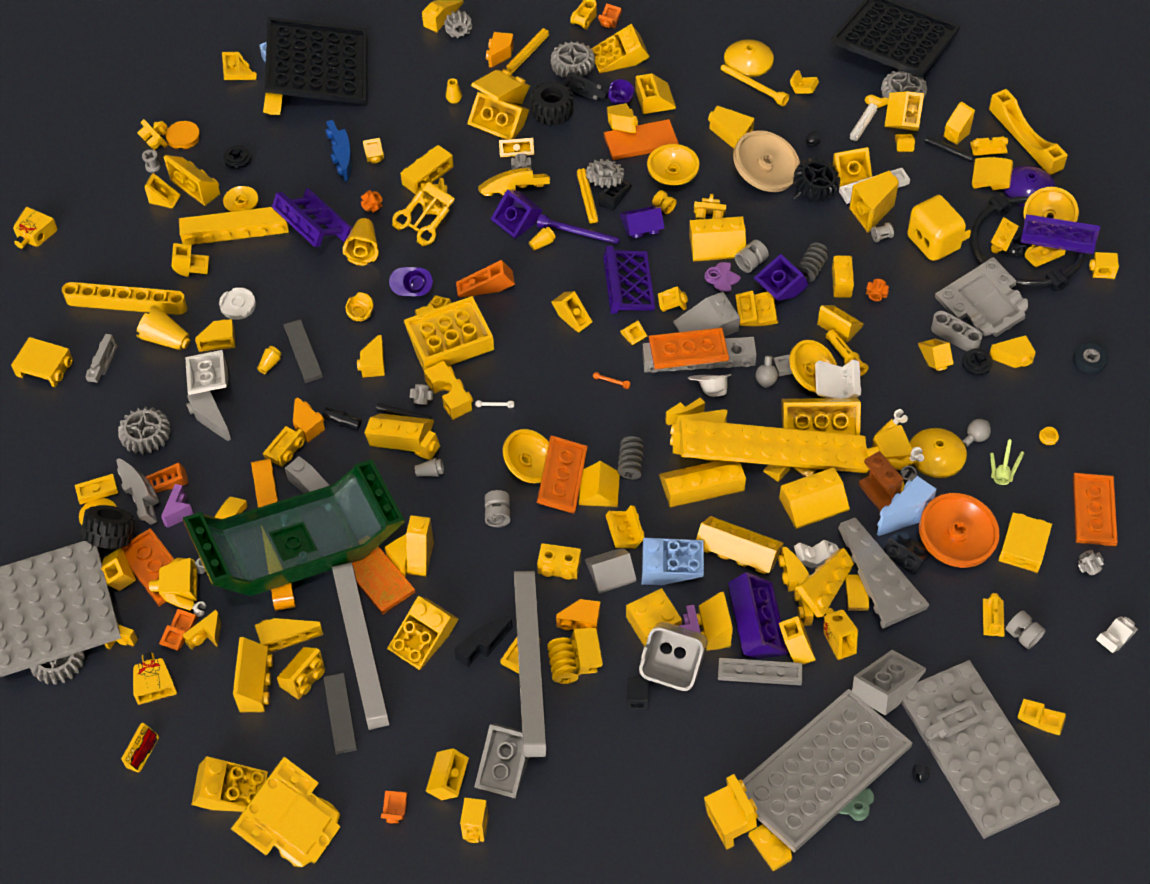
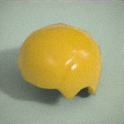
M358 292L354 297L348 299L345 309L350 319L362 322L371 316L374 305L372 298L368 294Z

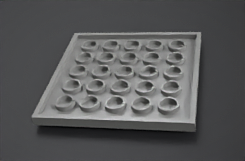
M82 541L0 567V677L121 639L104 572L100 569L102 562L97 546L87 543L88 541Z

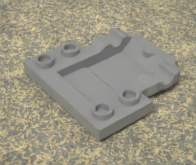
M994 257L935 293V298L951 315L960 320L967 317L973 327L981 331L983 336L992 334L995 337L999 336L1024 320L1025 312L1028 310V300L1026 298L1023 299L1018 290L1011 289L1016 285V280Z

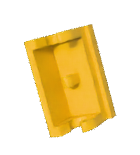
M596 628L574 629L571 636V644L574 647L576 674L598 672L597 668L602 667L603 663Z

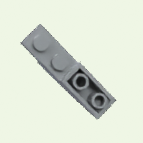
M117 459V472L122 479V489L125 493L132 495L133 501L137 505L138 517L150 525L156 523L157 518L153 506L159 503V499L153 486L141 472L124 460Z

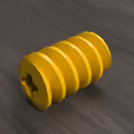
M556 638L547 645L552 680L560 684H569L578 680V675L575 674L577 672L575 667L576 660L573 659L575 653L572 652L574 647L572 644H569L571 642L569 638Z

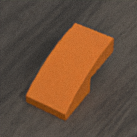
M178 609L171 625H167L159 644L179 651L185 643L183 634L194 627L198 616Z

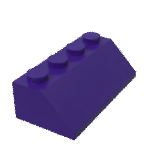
M747 572L728 583L730 597L733 603V612L737 621V630L740 635L743 654L755 659L789 654L779 626L781 618L772 582Z

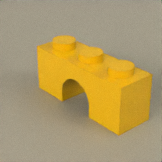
M441 361L424 370L425 381L434 394L443 390L449 391V393L442 396L443 407L452 420L472 411L471 402H473V398L469 392H465L461 380L455 378L451 366H447L444 361Z

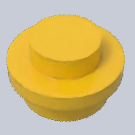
M1045 427L1040 431L1039 439L1046 445H1054L1057 443L1059 435L1055 428Z

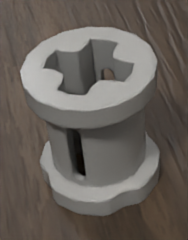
M146 150L142 154V159L146 163V171L151 173L157 172L161 167L155 150Z
M888 222L878 228L872 227L871 236L874 242L877 243L887 237L893 238L894 230Z

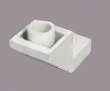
M826 540L821 541L814 547L802 543L794 546L797 558L804 566L810 568L823 565L825 560L839 549L836 544Z
M1121 616L1116 618L1108 630L1101 633L1096 640L1114 653L1138 629L1134 626L1135 623L1131 619Z

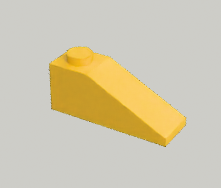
M435 0L422 11L423 26L438 32L444 25L447 15H452V11L455 13L464 1Z
M274 618L263 620L255 625L260 643L267 646L270 653L323 635L321 624L317 621Z

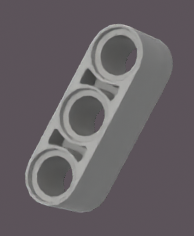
M937 311L934 314L931 325L933 333L966 352L972 349H979L982 340L981 331L945 311Z

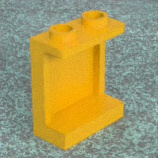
M29 337L11 366L18 377L23 378L25 373L49 380L51 386L56 387L63 379L67 368L72 365L73 358L68 348Z
M1013 512L999 561L1038 573L1052 524L1041 519L1037 520L1024 514Z

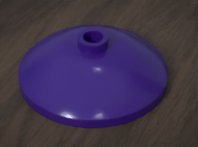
M1018 166L1012 169L1010 188L1003 189L1008 198L1030 197L1039 189L1055 187V182L1046 171L1038 167Z

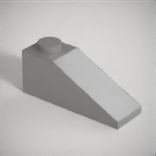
M206 391L187 395L189 403L186 406L189 413H194L197 421L225 440H231L228 428L211 392Z
M300 456L285 467L288 481L303 493L330 486ZM341 497L336 501L337 504L342 502ZM330 504L321 507L327 513L332 510Z

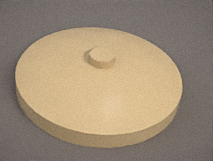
M752 131L742 136L734 148L733 159L735 167L739 174L752 186L767 192H780L793 185L794 171L800 164L794 148L782 137L768 131Z

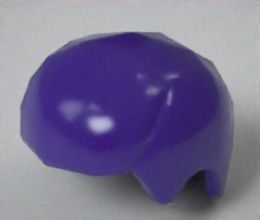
M617 79L610 85L608 98L615 105L628 104L633 98L634 87L625 79Z

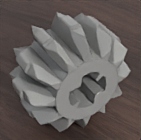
M459 10L457 13L452 11V15H447V19L444 20L445 30L451 37L456 36L458 39L459 36L464 37L465 33L470 34V29H472L471 17L465 11L462 13Z

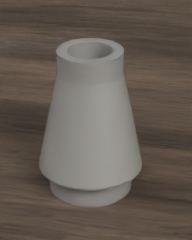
M434 458L415 465L416 476L440 477L441 474H444L442 459Z

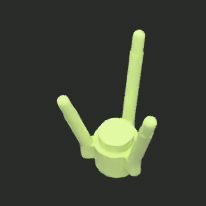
M1011 439L1007 442L1003 465H999L996 468L994 453H990L991 478L1000 485H1007L1009 482H1013V476L1024 455V452L1021 451L1012 470H1010V467L1007 465L1012 443Z

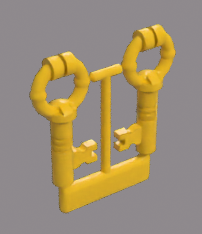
M427 182L422 191L419 190L406 209L399 210L394 214L392 226L397 230L410 226L418 231L417 243L423 247L430 245L435 241L436 228L449 212L448 208L455 198L431 182ZM423 192H427L434 198L417 222L412 225L410 224L411 212L418 203H422L426 207V203H429L427 199L423 198L425 195ZM437 199L446 204V207L444 206L442 209L434 205V209H431L432 212L437 214L434 221L420 230L417 228ZM403 214L407 217L405 224L396 221L399 215ZM426 230L432 233V237L428 241L421 237V234Z

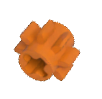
M369 190L361 196L363 199L361 206L364 210L374 213L382 207V197L378 192Z
M874 279L873 283L868 282L866 294L869 295L871 300L881 301L882 297L887 298L889 286L886 285L884 280Z

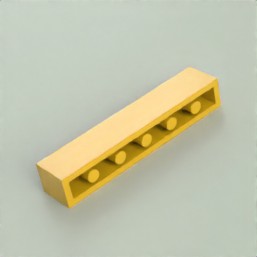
M272 207L179 218L182 244L187 245L289 233L288 222Z

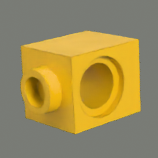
M1095 252L1094 258L1089 263V269L1092 270L1093 278L1115 279L1119 268L1117 253Z

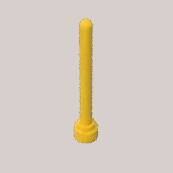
M726 65L721 66L723 72L774 98L776 104L782 107L787 104L789 94L785 92L777 93Z

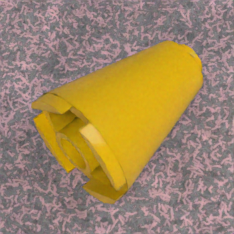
M361 218L357 220L345 240L343 254L346 255L349 262L364 266L368 262L376 260L379 248L372 221Z
M151 306L149 309L152 311L149 314L145 313L137 327L139 334L136 336L142 340L177 350L186 349L191 341L189 334L159 307Z

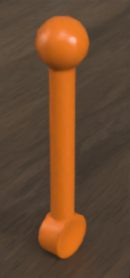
M598 372L593 374L594 379H603L623 385L625 389L630 388L629 381L615 380L602 376Z

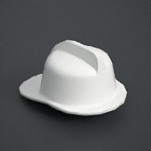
M731 374L721 376L694 375L689 376L688 379L699 381L706 395L716 397L727 393V376H731Z

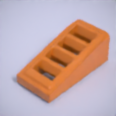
M180 463L146 476L156 493L173 489L175 484L182 486L189 484L186 470Z

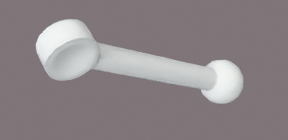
M477 400L475 405L476 407L507 406L508 408H513L515 403L514 401L482 402Z

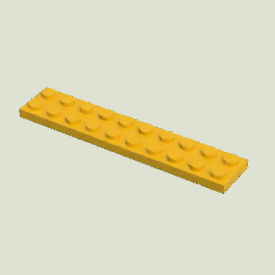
M681 419L679 422L681 457L824 470L834 467L836 471L867 473L870 470L864 463V460L868 458L865 449H867L865 436Z

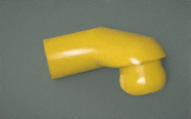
M871 94L866 96L865 103L868 105L873 103L877 105V108L888 105L889 98H879Z

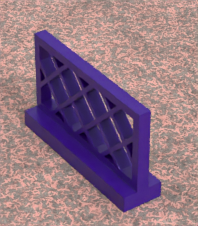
M1026 214L1021 243L1094 254L1100 226Z
M606 246L603 260L610 313L617 314L618 310L654 311L655 303L647 251L614 250L613 246ZM617 257H623L626 261L622 263ZM643 257V262L638 263L634 258ZM630 262L636 268L631 270L626 265ZM623 269L628 273V275L624 277L619 273V271ZM640 269L645 273V276L640 277L636 272ZM632 276L638 282L633 284L628 279ZM625 283L630 289L625 291L620 286ZM642 283L647 287V290L642 291L638 286ZM634 290L640 296L635 298L630 293ZM627 297L632 303L623 304L622 300ZM644 297L650 304H643L640 300Z

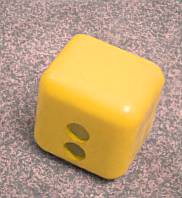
M936 195L913 207L907 234L928 259L937 261L959 250L962 241L970 238L971 231H965L966 226L963 218L941 195Z

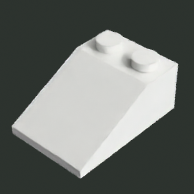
M223 350L185 357L188 395L227 387L229 379L228 367Z

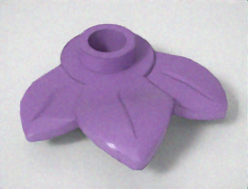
M726 262L710 267L704 276L708 283L713 284L717 290L722 292H730L731 286L737 284L741 277L731 272V263Z

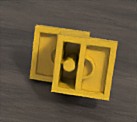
M735 774L726 778V787L704 797L706 813L726 850L734 846V838L757 827V807L752 798L748 799L745 793L747 789L741 779L737 780Z

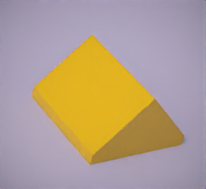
M868 147L834 153L832 167H835V171L839 172V188L872 177Z
M821 305L817 325L827 331L836 330L842 340L848 343L863 327L864 323L834 305Z
M602 461L583 469L579 505L618 507L620 479L618 471Z

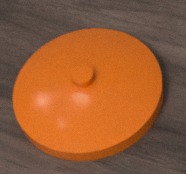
M961 493L940 495L928 503L920 517L919 533L924 546L936 559L947 565L959 568L977 566L985 562L997 547L999 527L996 518L985 504L969 495Z

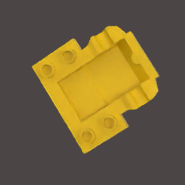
M283 757L231 827V830L263 854L267 855L272 847L275 846L279 849L281 857L290 861L294 867H304L309 862L315 863L337 833L341 827L337 824L340 813L331 803L312 793L318 785L316 780Z

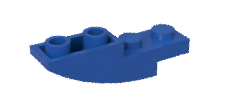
M333 120L327 121L325 132L327 138L332 140L333 154H330L333 164H337L336 169L339 176L342 175L345 182L349 181L352 170V155L348 135L345 129L338 131Z

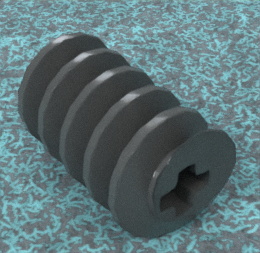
M811 243L796 266L808 282H813L816 279L819 271L828 260V249L821 243Z
M627 436L620 441L618 473L623 478L636 480L642 475L644 446L642 445L643 440L639 437Z

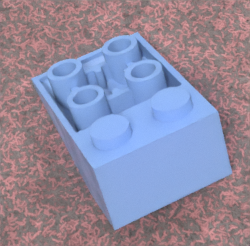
M918 476L913 481L909 480L901 494L897 493L893 497L891 504L884 506L879 514L881 518L877 523V535L881 536L919 523L922 512L928 503L934 499L937 489Z
M643 538L642 585H666L704 576L703 540Z

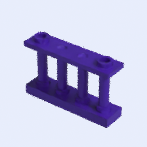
M306 188L303 198L291 200L283 192H276L272 208L314 247H319L323 237L329 235H337L345 242L352 227L309 188ZM304 205L307 209H300L298 206ZM308 215H315L317 219H311ZM319 225H326L328 229H322Z

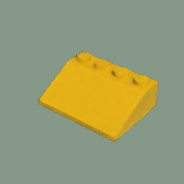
M473 296L404 320L423 371L441 361L450 366L494 350L493 335Z

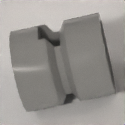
M753 240L735 255V261L741 270L750 273L758 264H761L768 258L769 253L761 241Z
M501 490L488 492L484 498L486 524L492 527H502L509 524V494Z
M1024 610L1015 615L1005 629L1014 638L1019 637V642L1027 650L1032 648L1046 631L1039 623H1033L1032 617Z

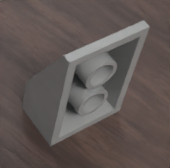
M720 292L705 298L674 320L673 324L678 332L723 328L725 337L739 331L740 317L724 292Z
M891 650L854 676L852 692L873 709L887 715L899 706L925 673L926 668Z
M496 723L490 724L475 788L516 798L529 757H524L522 730Z

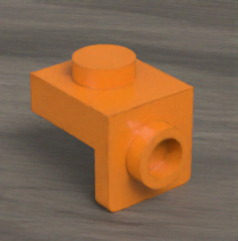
M606 3L602 15L598 16L601 25L606 28H616L622 8Z
M386 790L381 818H385L387 823H399V820L405 819L408 792Z

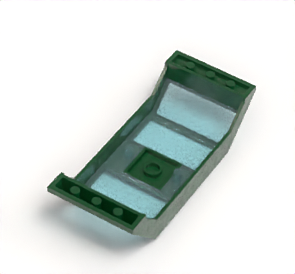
M372 459L355 464L353 469L333 485L224 519L207 516L203 512L183 517V522L212 585L249 596L332 570L333 566L362 560L405 521Z

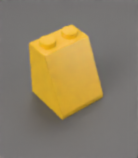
M890 170L853 185L849 209L867 232L871 231L872 227H875L895 205L899 181Z
M723 409L678 416L677 422L672 424L670 433L672 434L670 445H673V453L681 455L679 431L681 419L727 423L728 410ZM703 459V460L712 461V462L718 461V460H712V459Z

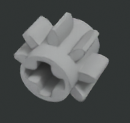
M523 153L516 154L514 158H511V170L519 168L532 169L531 157L527 158V155Z
M415 384V388L410 389L409 398H414L413 403L428 404V400H433V391L429 390V385Z
M1088 550L1079 556L1078 567L1082 573L1087 571L1089 575H1094L1102 570L1101 565H1104V559L1100 552L1095 554L1093 550Z

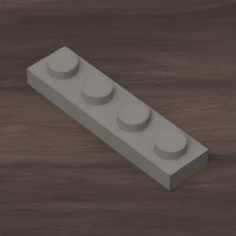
M719 658L718 680L801 686L802 663Z

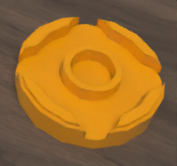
M190 121L176 122L166 131L167 143L174 149H188L199 141V128Z

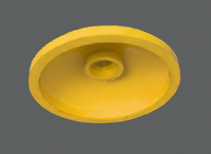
M751 39L740 40L731 44L724 55L726 66L747 77H757L765 74L771 69L774 61L773 52L767 45Z
M667 144L656 148L649 155L647 168L650 175L658 182L667 185H680L689 182L697 175L699 159L695 152L686 146Z
M1045 187L1030 195L1025 203L1023 215L1024 220L1026 214L1041 217L1052 215L1053 219L1077 222L1079 209L1075 198L1066 190L1058 187Z
M803 340L797 343L790 352V367L795 379L804 388L816 393L815 363L818 361L837 365V363L825 346L813 340Z
M941 428L925 429L918 432L910 441L912 449L920 447L923 450L920 454L924 455V460L922 462L915 460L912 465L924 475L934 478L950 477L958 473L965 464L967 457L966 447L957 435Z
M520 429L514 431L506 438L503 445V457L507 467L517 478L525 482L541 483L549 442L545 437L533 430Z

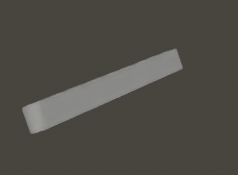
M352 562L333 566V575L368 729L373 730L389 726Z

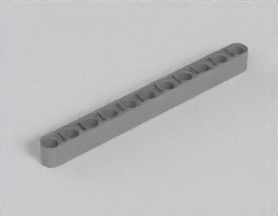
M514 571L524 757H546L535 571Z

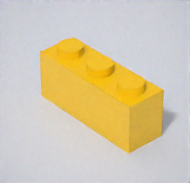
M439 145L430 149L428 153L401 172L402 185L416 195L420 190L421 183H433L454 167L452 154Z

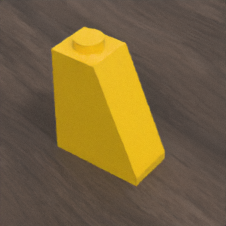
M716 106L715 110L711 111L708 117V121H710L709 129L733 149L742 136L754 130L755 118L720 106Z
M410 516L406 533V573L409 575L427 576L434 545L430 518Z

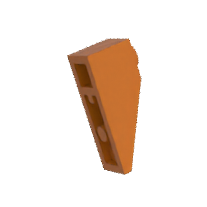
M502 260L456 282L457 294L460 298L500 292L515 285L513 270Z

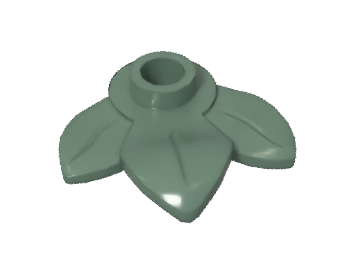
M870 788L864 789L839 813L849 814L856 821L866 819L870 813L869 806L874 802L872 790Z

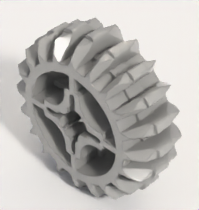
M571 41L570 43L564 42L563 45L559 44L558 47H555L551 54L550 62L553 71L556 72V75H560L561 78L567 77L568 72L581 77H587V74L591 73L592 69H594L595 56L593 50L588 45L585 46L584 43L579 44L578 41L576 43Z
M898 70L897 72L892 71L891 74H887L882 82V98H889V94L893 92L906 91L924 93V98L926 97L927 86L923 77H915L910 73Z
M146 406L143 410L137 408L136 412L130 411V415H124L125 420L120 421L118 436L122 445L129 452L133 451L135 454L141 452L144 455L148 451L151 454L152 450L156 449L159 451V446H165L164 441H169L168 435L171 434L170 423L166 415L162 414L160 410L156 411L154 407L150 410Z
M84 651L43 663L51 666V669L45 668L41 664L31 667V673L40 682L44 680L45 683L49 684L52 681L53 684L57 685L58 681L61 680L65 684L66 678L69 677L73 680L72 674H79L78 668L83 667L82 661L85 660Z

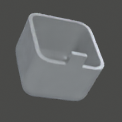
M667 622L658 623L650 631L647 643L643 649L639 667L641 676L647 680L681 691L690 690L700 673L708 645L707 638L701 633ZM667 642L671 644V653L664 654L661 651L662 643ZM683 647L686 651V656L684 658H677L674 654L675 648Z

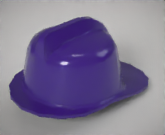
M403 267L393 271L390 275L389 284L392 291L397 295L422 296L432 288L433 279L430 272L424 268Z

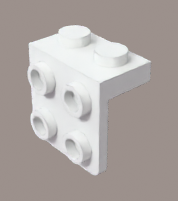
M852 360L843 367L823 361L815 363L816 393L818 396L825 398H857L861 395L859 361Z

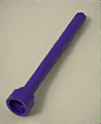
M540 214L537 221L538 228L552 227L613 244L620 243L618 237L553 221L548 215Z

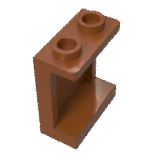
M879 451L864 460L870 472L869 476L860 480L858 485L881 512L884 506L891 504L893 497L897 493L900 494L904 479Z

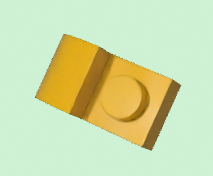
M173 243L172 268L176 273L189 277V272L208 273L209 256L191 254L192 245Z

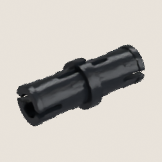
M326 407L322 414L324 419L334 421L339 426L344 425L357 431L362 424V419L350 416L345 411L340 412Z

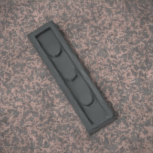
M301 319L284 324L286 335L304 382L308 383L323 378Z
M340 673L325 676L323 678L336 755L357 751L345 675Z

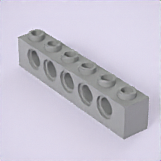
M754 337L725 338L729 361L654 369L650 344L643 343L644 372L654 373L658 371L755 366L756 348Z

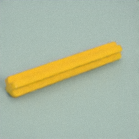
M542 28L508 63L506 70L514 73L549 36V31Z
M578 169L577 177L590 224L598 223V215L589 180L586 178V169Z

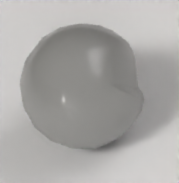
M768 355L765 356L764 365L758 367L755 373L757 382L764 388L772 386L778 378V372L772 366L773 357Z
M976 419L970 422L967 428L968 436L962 441L964 445L968 447L973 441L983 442L987 440L991 433L990 423L983 419Z

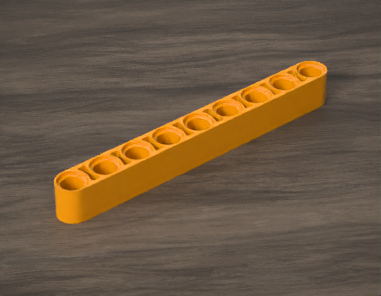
M271 458L251 462L258 508L278 502ZM261 526L268 573L272 574L283 569ZM292 583L271 589L275 611L296 607Z

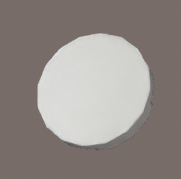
M233 288L232 291H226L221 296L219 305L221 313L225 317L239 320L252 314L256 307V301L250 290Z

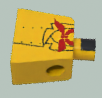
M26 207L14 225L13 229L17 236L14 243L21 249L27 243L35 247L40 246L58 230L54 218Z
M828 608L823 616L824 635L837 660L857 654L858 629L844 610L834 612L832 608Z
M151 652L143 654V663L133 667V694L138 705L177 694L163 658L155 659L154 653Z

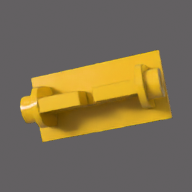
M1004 136L993 137L992 140H989V138H976L970 142L974 156L1008 153L1006 148L1008 138Z
M1003 217L991 240L992 252L1007 251L1019 226Z
M992 593L988 599L983 598V635L1004 637V603L997 593Z

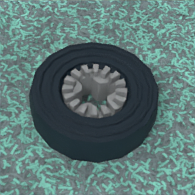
M1086 342L1076 348L1073 356L1074 364L1082 372L1096 374L1106 367L1108 353L1101 345Z

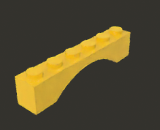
M1007 89L993 94L989 110L1049 175L1063 170L1068 156L1058 144L1041 138L1030 127L1018 106L1017 100Z

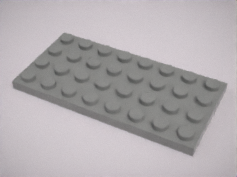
M970 660L917 682L901 702L983 839L1059 804L1060 800ZM970 700L973 701L983 716L982 721L947 738L941 739L938 736L928 741L924 735L926 728L932 726L931 721L935 720L936 716Z
M848 689L742 780L747 789L745 793L748 799H753L757 807V819L795 853L912 747V742Z

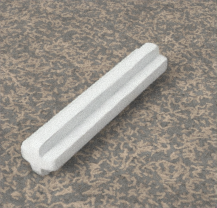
M870 103L850 133V140L858 141L877 111L876 104Z

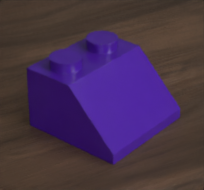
M507 189L491 220L512 237L518 238L535 225L543 210L519 191Z
M650 206L620 213L626 234L632 236V238L642 237L643 233L649 232V234L660 233V229H665L661 207Z
M782 254L754 277L777 301L794 298L809 286L805 276Z

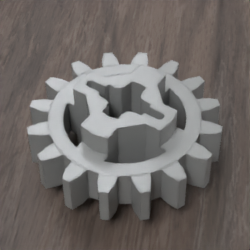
M600 159L599 162L594 160V163H589V166H587L586 178L589 179L590 183L595 182V186L600 185L603 188L605 185L610 188V185L616 187L617 183L621 184L624 178V168H621L620 164L616 165V161L611 162L609 159L606 161Z

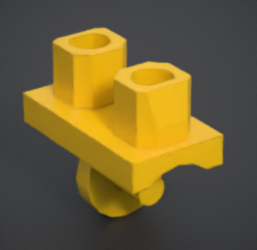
M144 119L140 122L144 127L137 133L145 141L153 135L146 142L153 150L157 149L160 145L164 148L169 145L160 136L167 133L165 122L156 121L153 123V128Z
M710 194L709 199L703 198L702 202L694 203L696 220L705 219L706 214L713 215L712 219L723 218V216H726V205L720 204V200L713 199L714 194Z

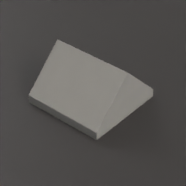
M618 548L585 559L599 594L637 581L630 553L624 548Z

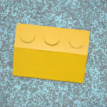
M477 92L467 124L506 140L515 139L525 125L529 109L514 103L497 101L483 92Z
M164 156L170 181L201 204L206 206L220 195L218 181L215 178H210L204 170H199L191 161H187L183 157Z
M743 217L690 220L689 237L693 261L733 259L739 251L746 247Z
M380 413L370 417L364 433L369 445L373 447L422 452L419 445L426 434L431 431L434 420Z
M834 467L782 485L780 489L779 499L795 529L849 510L843 482Z
M239 637L233 695L240 712H265V706L269 704L270 700L267 687L271 686L272 677L269 669L273 667V654H270L267 646L245 637Z

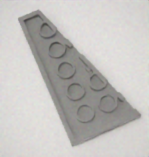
M856 518L842 522L838 529L846 547H849L851 550L852 561L859 568L857 572L868 597L872 598L875 606L873 608L875 613L879 614L881 618L880 624L882 628L927 610L929 603Z

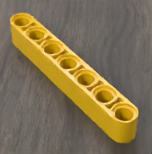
M76 282L66 283L62 287L66 303L70 306L150 313L152 310L149 308L155 305L166 314L173 315L184 314L188 309L185 296L181 291Z

